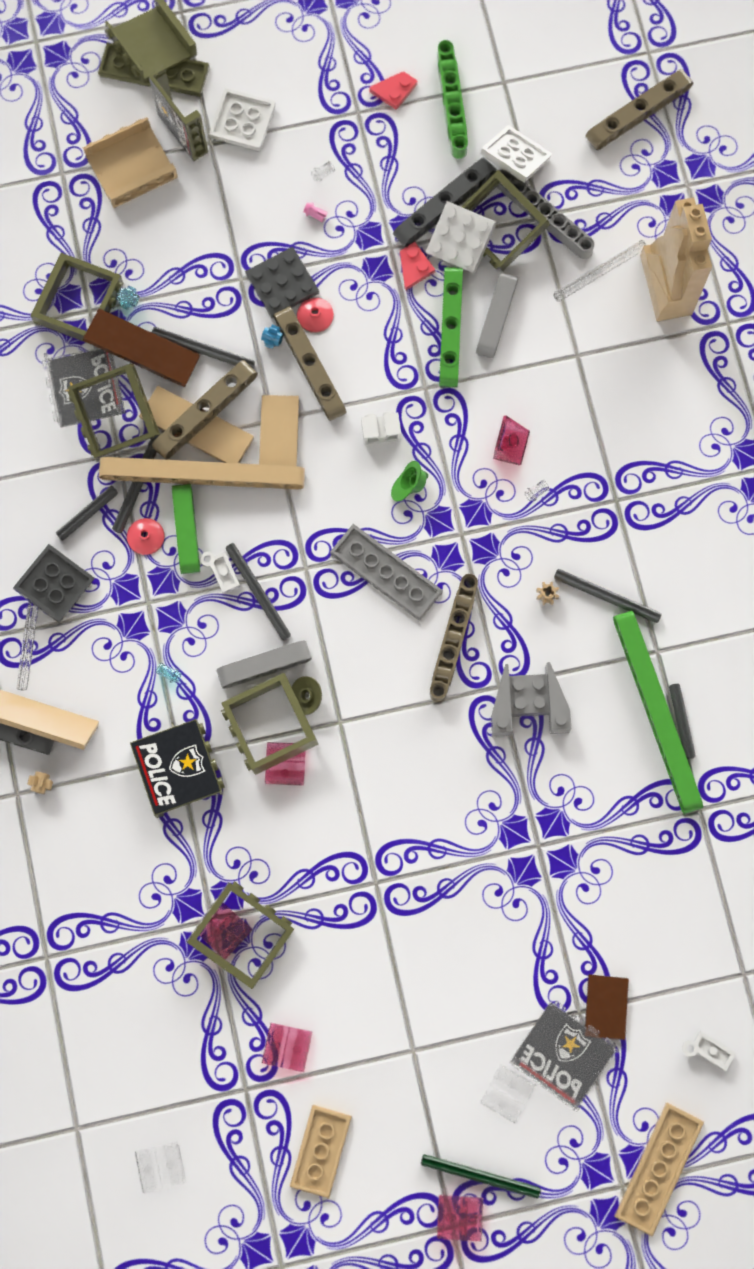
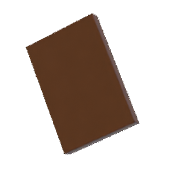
M588 974L585 1036L625 1040L629 978Z

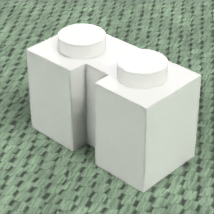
M390 411L383 413L381 417H376L375 414L361 417L364 445L401 440L398 413Z

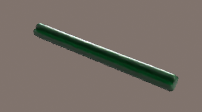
M426 1154L421 1159L422 1166L536 1199L539 1198L541 1193L540 1187Z

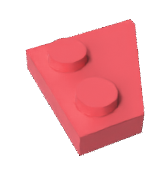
M403 71L370 86L369 92L397 110L417 86L418 80Z
M416 242L400 250L405 290L435 273V268Z

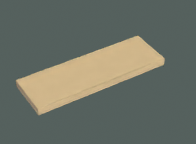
M160 386L156 387L148 400L157 427L163 431L193 405ZM140 413L139 418L143 420L142 414ZM216 416L187 444L223 463H240L254 440V436ZM178 432L174 437H180L182 433Z
M0 690V723L82 750L86 748L99 726V721Z
M666 1102L614 1217L653 1237L704 1121Z

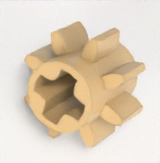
M552 581L550 584L542 582V589L537 588L536 590L537 593H540L536 599H541L543 606L549 602L553 605V599H559V595L555 594L559 587L555 588ZM547 591H550L549 597L545 596Z
M37 771L35 776L29 775L27 784L31 786L30 791L45 794L46 790L51 791L53 781L49 780L50 775Z

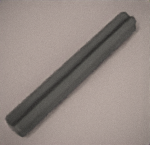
M113 486L108 487L56 532V535L62 541L65 540L118 494L117 490Z
M676 683L670 685L669 690L681 744L687 759H692L696 756L681 687L680 684Z

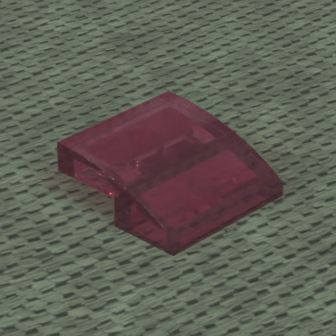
M267 742L266 757L294 743ZM306 751L265 771V784L304 785Z
M222 903L199 936L226 960L252 929L226 904Z
M270 1023L262 1063L304 1072L313 1032Z
M439 1195L437 1238L482 1241L483 1198Z

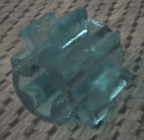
M129 285L127 288H121L117 295L120 307L127 310L129 307L135 308L140 298L136 288Z

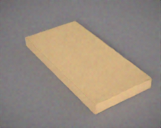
M262 395L259 464L297 466L299 396Z
M312 1105L290 1187L322 1197H330L352 1116Z

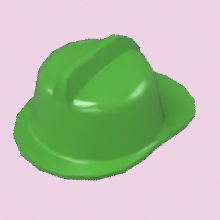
M411 461L408 463L404 471L397 478L391 489L393 500L402 501L410 493L422 491L426 484L428 473L421 469L419 462Z

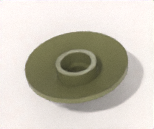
M309 676L298 678L293 683L292 689L304 714L310 715L321 704L322 690L314 678Z

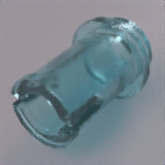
M160 663L156 669V674L169 679L170 683H178L182 675L179 669L174 670L163 663Z

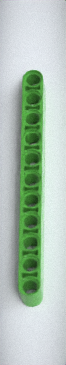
M633 611L613 616L616 631L683 814L703 809L700 793Z

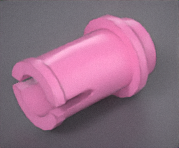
M307 203L303 210L306 216L310 215L322 223L328 213L314 206V203Z

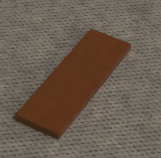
M99 308L83 337L84 342L184 388L200 358L199 354Z

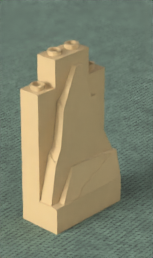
M694 197L675 201L664 235L658 237L652 244L643 246L640 254L656 321L693 315L712 269L708 253L712 237L703 204L696 205Z

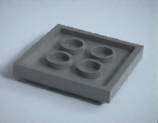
M293 247L245 271L247 278L271 318L274 317V313L289 306L292 308L319 294V289Z
M48 544L13 589L60 623L95 578Z

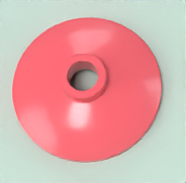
M321 298L305 300L297 311V319L300 325L309 332L326 330L331 325L334 317L331 305ZM312 311H318L317 314H312Z
M149 518L135 521L127 532V542L130 548L141 555H149L158 551L163 545L165 538L162 526L157 521ZM143 532L148 533L146 537L141 536Z

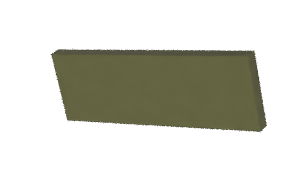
M107 42L98 70V76L151 87L149 79L142 82L138 76H134L131 66L124 62L121 52L116 51L113 43ZM188 59L166 70L170 91L201 97L209 70V63Z

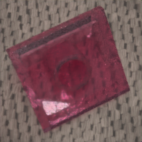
M507 415L503 416L493 459L521 465L530 431Z

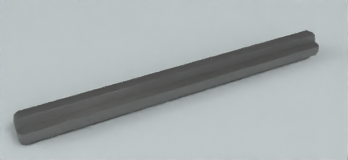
M158 327L152 329V333L188 350L235 366L244 360L253 369L255 367L254 360Z
M159 436L150 439L142 459L155 458L157 451L152 447V444ZM132 481L112 527L113 531L117 533L123 532L144 482Z
M234 543L226 546V551L281 639L283 641L288 639L291 633Z
M558 569L554 575V578L560 582L627 611H633L634 614L658 623L662 614L658 611L566 571Z

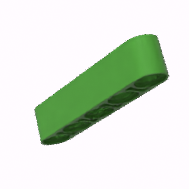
M191 484L172 486L180 572L181 574L200 572L192 486Z

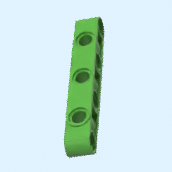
M442 40L438 44L437 59L447 133L453 157L461 159L467 154L468 139L458 66L453 43L449 40Z
M445 267L439 387H458L463 268ZM455 291L457 294L451 295L448 292ZM448 325H453V326H455V328H454V329H449V328H447V326H448ZM452 359L454 362L449 364L445 360Z

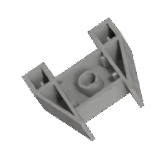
M547 662L545 674L509 676L508 664H505L491 715L492 737L511 736L513 733L512 717L548 715L550 734L569 733L571 731L570 708L551 663Z

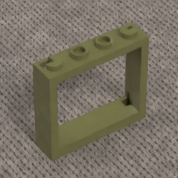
M497 170L462 207L473 211L500 184L539 223L502 261L486 247L483 257L487 255L491 259L489 263L496 270L500 268L504 271L550 223Z
M60 253L30 316L33 322L83 341L87 331L45 316L68 267L76 268L111 282L99 309L108 313L111 308L114 309L117 295L122 292L124 283L120 274Z
M127 364L68 387V398L75 405V416L78 421H81L82 435L84 438H87L89 442L87 446L88 451H90L91 456H94V458L106 456L160 435L134 364ZM127 374L148 433L101 450L79 391Z
M285 673L221 703L224 708L221 710L222 715L232 725L228 728L233 738L237 736L239 741L236 744L241 754L244 753L247 758L244 760L248 771L252 770L255 775L319 745ZM282 685L306 738L255 762L231 709Z
M234 881L233 884L228 882L186 942L253 989L292 934L294 928L291 927L292 922L284 916L280 919L274 915L276 910L269 905L263 907L259 904L260 899L252 893L248 896L242 892L244 887ZM231 891L285 929L252 978L197 940Z

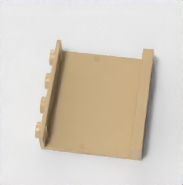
M147 117L139 119L134 124L122 127L117 132L105 135L102 139L90 142L83 147L85 156L113 208L178 178L175 166L168 160L150 127Z

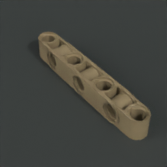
M683 69L676 71L592 127L585 137L596 150L602 149L687 92L694 82Z
M289 306L274 313V319L278 327H280L281 333L284 334L283 336L328 420L332 421L346 414L347 412L342 400L292 308ZM291 331H296V332H298V333L295 334V335H290V334H289ZM308 361L314 362L311 366L306 365ZM324 392L331 393L328 397L322 396Z
M240 361L175 420L153 442L152 447L165 460L171 458L255 380L258 373L246 361ZM230 383H236L234 387L228 386ZM205 407L210 408L207 412L201 411ZM176 433H182L180 437H174Z
M465 574L462 577L454 599L430 687V698L434 702L445 700L452 682L476 597L478 579L473 574ZM471 581L474 583V586L467 588L464 583ZM460 616L464 619V622L456 623L454 618ZM446 652H451L454 658L447 660L443 655ZM440 688L444 693L441 696H436L433 690Z

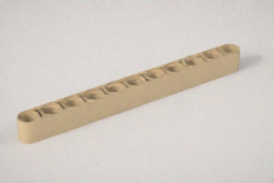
M102 457L99 464V478L112 481L303 489L305 468L281 465Z

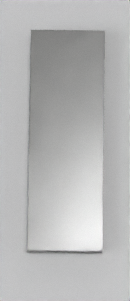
M352 524L330 551L332 556L419 621L443 593L442 589L355 524Z

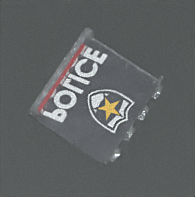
M99 348L49 358L47 353H44L45 360H42L44 371L48 373V377H45L47 387L51 388L52 394H49L51 405H54L55 411H52L54 422H58L61 428L80 424L81 421L77 420L74 410H76L75 405L68 398V387L117 369L114 355ZM118 377L79 391L90 421L126 414Z
M550 1001L510 1059L509 1064L578 1112L582 1106V1101L614 1054L618 1053L619 1050L615 1048L617 1044L610 1038L606 1037L605 1040L598 1035L600 1031L591 1025L587 1028L581 1023L583 1019L574 1013L572 1015L566 1013V1007L558 1001L552 1003Z

